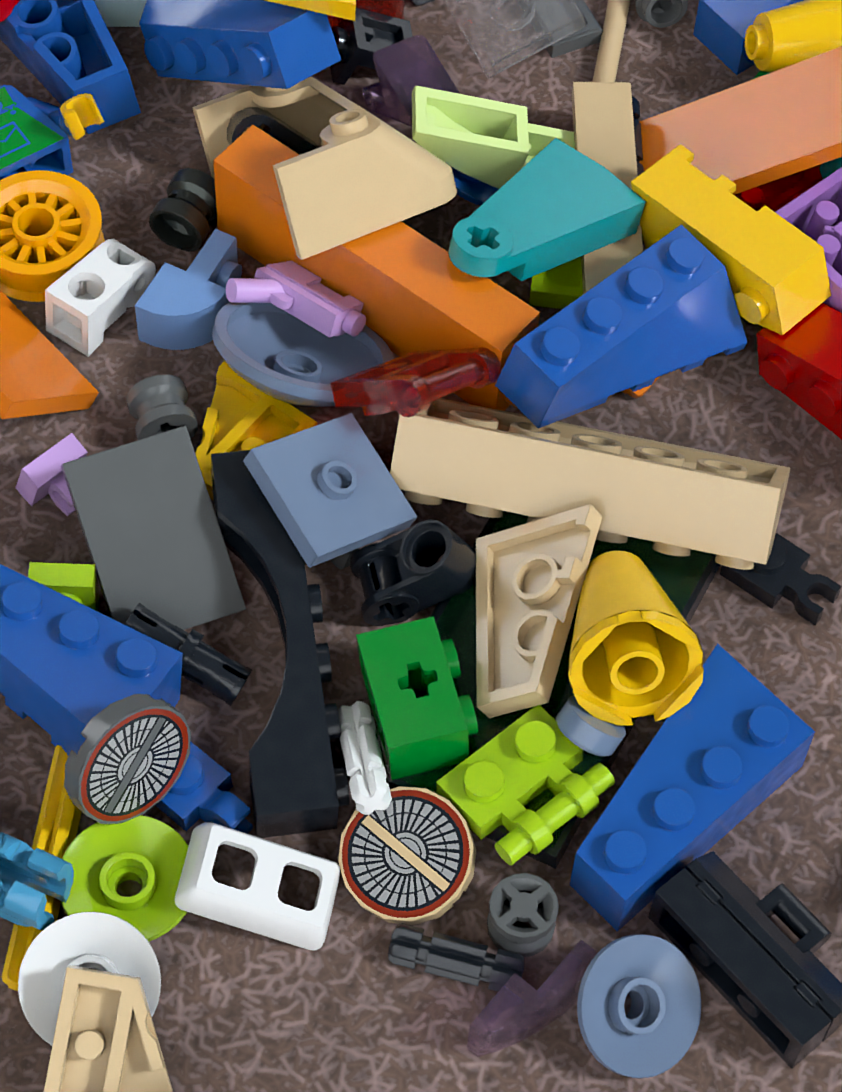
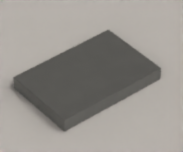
M186 426L61 465L112 619L125 625L131 613L134 614L135 607L141 603L159 617L185 630L246 610Z

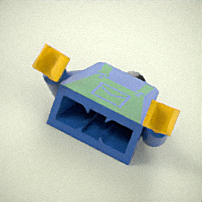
M1 85L0 180L13 174L35 170L53 171L65 175L73 173L68 136L78 140L85 135L84 128L94 124L101 125L105 122L93 96L88 93L79 94L68 99L61 107L33 97L26 98L12 85Z

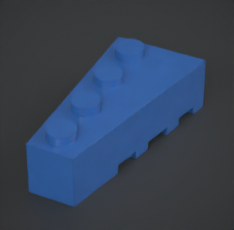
M20 0L8 18L0 23L1 41L61 105L79 94L88 93L93 96L105 122L101 125L87 126L84 128L87 134L141 113L128 68L94 0Z
M0 564V693L5 696V705L22 719L29 716L51 735V743L55 747L60 745L68 756L71 749L78 754L80 746L86 740L80 733L87 723L111 703L133 694H149L154 699L162 698L173 707L176 706L180 700L183 653Z

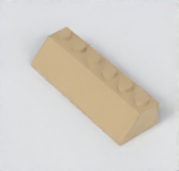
M431 396L422 398L400 412L390 474L400 490L405 491V498L411 502L425 505L442 504V499L467 503L466 511L474 515L500 518L503 517L504 511L528 516L527 523L592 504L603 516L597 540L621 544L626 543L629 536L653 541L652 549L667 555L689 556L691 549L716 554V563L743 570L753 569L754 562L766 565L790 473V467L558 421L538 429L522 414Z

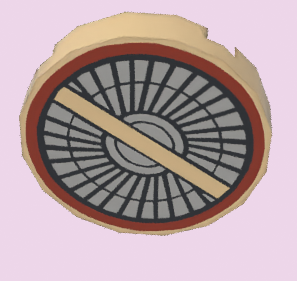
M399 786L390 789L392 800L386 810H374L370 815H364L357 811V809L353 812L341 834L338 862L345 887L363 909L388 923L417 925L440 918L453 907V903L461 897L463 891L466 892L474 877L476 847L467 821L448 799L426 788Z

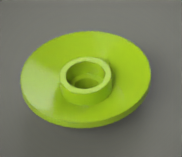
M140 815L120 824H100L96 822L82 831L72 841L62 858L71 863L74 870L73 884L66 903L61 901L67 916L81 912L111 914L137 928L148 942L161 937L173 929L187 913V911H183L176 906L175 895L189 846L172 827L151 817ZM133 880L141 884V891L134 896L122 897L116 892L118 886L124 881Z

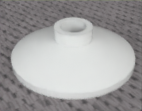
M81 912L63 917L41 931L24 955L18 978V993L21 1007L34 1031L51 1046L55 1034L66 969L70 965L140 977L151 1016L155 1013L161 992V973L157 957L144 935L133 925L119 917L102 912Z

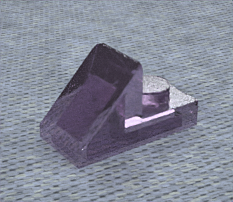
M415 35L377 50L373 54V61L379 82L362 88L366 105L370 111L411 127L412 91L415 85L460 94L423 35Z

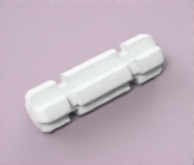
M356 701L352 706L342 705L338 709L341 732L340 742L347 776H350L351 796L355 801L356 809L364 815H370L374 810H386L390 805L392 797L389 784L386 783V770L379 739L376 738L377 730L370 707L362 701Z

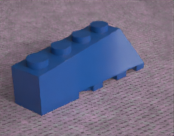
M147 0L139 22L145 39V55L160 77L288 89L341 60L326 14L265 0Z
M681 224L517 341L506 360L495 386L539 429L603 404L608 396L629 388L632 392L652 385L659 376L680 369L683 373L703 365L708 357L724 352L727 356L744 349L748 342L725 265Z

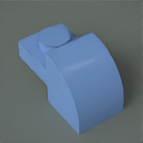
M215 229L186 271L166 262L162 265L135 304L138 339L140 341L163 349L183 350L202 346L213 340L212 330L216 315L223 306L229 303L226 297V284L230 278H241L242 266L238 264L237 238L235 236Z

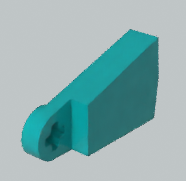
M555 138L468 218L460 220L454 226L448 250L449 258L458 269L472 276L493 277L508 271L517 279L523 281L636 234L646 201L605 167Z

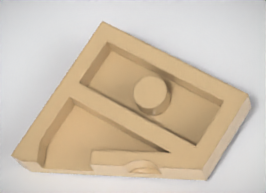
M71 965L67 967L44 1092H173L140 977Z

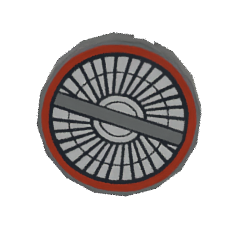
M133 694L111 703L95 715L80 733L86 740L80 746L78 754L71 749L65 764L64 787L72 803L86 816L100 824H120L143 815L167 795L184 769L190 754L191 731L184 715L162 698L154 699L149 694Z

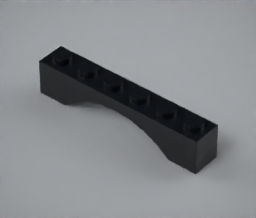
M250 450L211 454V482L215 515L225 546L242 560L262 586L277 616L285 648V671L280 695L266 727L249 751V784L256 837L268 838L337 829L339 806L349 805L350 798L345 765L333 766L330 744L340 743V723L336 703L324 704L322 683L332 681L329 647L327 643L316 644L313 623L323 622L319 584L307 585L306 562L243 462Z

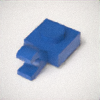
M190 741V754L181 776L167 795L155 806L185 831L200 818L204 822H212L246 834L253 829V825L245 819L251 813L250 808L236 795L228 792L233 787L231 774Z

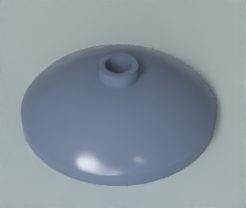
M229 302L218 311L212 330V338L218 352L235 373L265 394L295 405L330 407L362 402L381 393L388 386L394 370V356L389 346L368 326L365 325L363 330L355 337L345 333L329 338L272 303Z

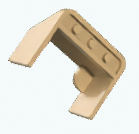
M312 76L288 89L248 86L192 107L213 178V160L229 146L227 140L229 122L237 112L245 108L258 107L268 111L319 146L317 149L273 165L296 255L301 260L441 206L452 200L457 194L453 171L450 165ZM262 124L258 129L262 131L265 124Z

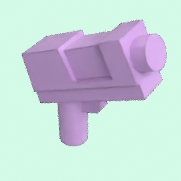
M293 261L267 264L266 267L256 269L254 278H230L226 284V297L230 303H272L329 338L345 333L355 337L363 330L366 323V316L361 313L363 302L351 295L341 296L321 284L319 276Z

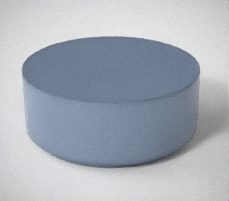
M574 695L568 698L556 717L560 731L572 743L596 756H611L626 735L624 726H618L593 717L577 703Z

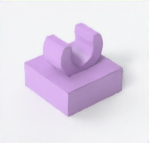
M72 433L22 468L16 485L17 491L31 506L49 494L55 505L66 516L70 515L75 511L61 465L86 457L88 452Z

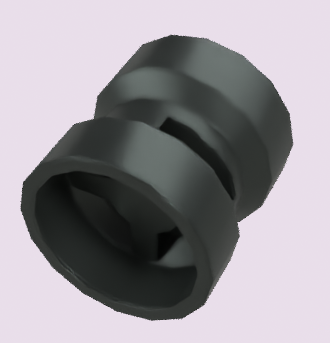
M184 168L177 171L167 187L168 198H164L156 204L150 214L149 225L154 234L165 244L190 252L196 251L202 246L209 233L210 227L208 222L216 219L214 178L197 169Z

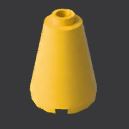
M804 0L758 14L753 25L747 28L745 34V50L748 58L754 60L756 67L760 71L771 73L841 47L842 0Z
M626 551L603 553L589 563L580 591L568 661V678L577 703L593 717L618 726L633 725L632 718L652 714L654 715L655 722L668 718L692 700L703 682L702 646L695 632L638 556Z

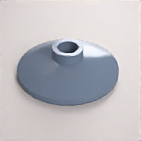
M643 934L623 936L603 947L588 965L579 988L577 1015L584 1042L600 1064L608 1070L626 1077L649 1078L657 1076L677 1064L689 1050L696 1036L701 1017L699 983L685 955L667 940ZM627 994H629L631 1008L628 1014L625 1015L624 1003Z

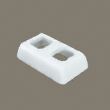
M206 822L193 829L175 895V904L183 911L307 950H318L326 939L341 874L340 867L336 862L222 825ZM223 844L248 851L254 856L255 864L248 889H236L214 880L212 869L218 846ZM292 865L314 872L319 877L320 884L313 910L299 909L284 904L279 900L278 889L285 866Z

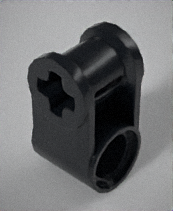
M431 519L421 521L410 529L382 542L373 543L359 549L350 558V568L353 575L361 581L365 598L361 607L364 621L372 626L401 623L413 617L417 612L450 597L461 595L470 589L476 581L475 549L445 524ZM444 554L441 560L438 563H436L440 556Z

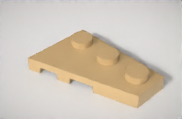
M592 504L476 538L477 708L488 718L549 703L603 517Z

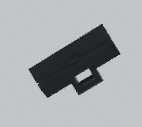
M712 851L693 860L687 865L686 869L683 868L655 891L648 918L791 1069L842 1025V983L813 954L826 943L832 933L783 883L760 900ZM775 914L799 939L796 944L769 919L772 915Z

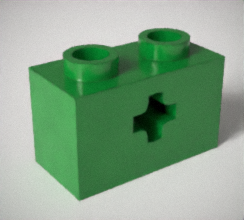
M434 616L357 634L360 671L391 780L460 764L468 758V735L478 733L475 710L469 694L457 695L453 679L461 677L456 648L452 638L441 641Z

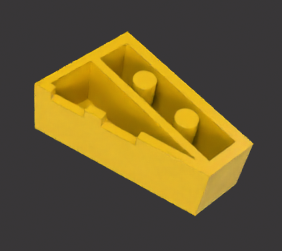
M679 144L631 181L632 190L646 201L640 219L645 249L682 224L725 265L740 317L752 324H758L783 336L831 296L824 247L766 205L760 210L755 211L732 194L736 191V184L723 174L715 180L708 177L690 164L694 160V153Z

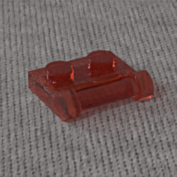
M483 347L413 351L331 383L336 408L362 407L365 416L380 415L396 410L404 417H412L427 411L432 401L469 386L479 389L495 383L501 373V365L496 354L490 349Z

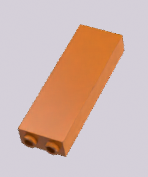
M251 125L213 160L217 229L235 236L238 249L265 267L267 264L293 261L319 276L321 284L341 296L351 295L363 302L361 313L366 316L365 325L375 331L386 342L393 353L469 404L505 411L510 405L517 408L495 384L514 344L539 326L540 312L489 278L472 276L461 271L451 262L446 250L401 221L301 260L296 255L273 165L296 157L298 154L254 125Z

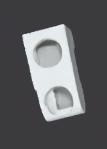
M108 239L101 243L45 289L46 331L89 357L103 342L104 331L126 312L127 307H133L138 302L155 277V264L115 239Z

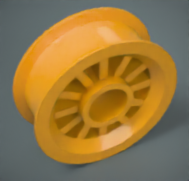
M45 170L20 172L0 180V290L6 296L22 301L44 302L45 289L101 243L105 242L101 230L102 215L100 206L93 193L85 185L65 174Z

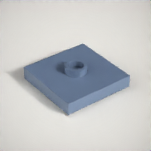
M352 413L253 448L243 460L309 568L405 530L417 518L414 510Z

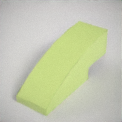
M415 85L412 91V139L448 165L490 186L500 189L555 138L575 149L574 132L528 123L527 107L417 85Z

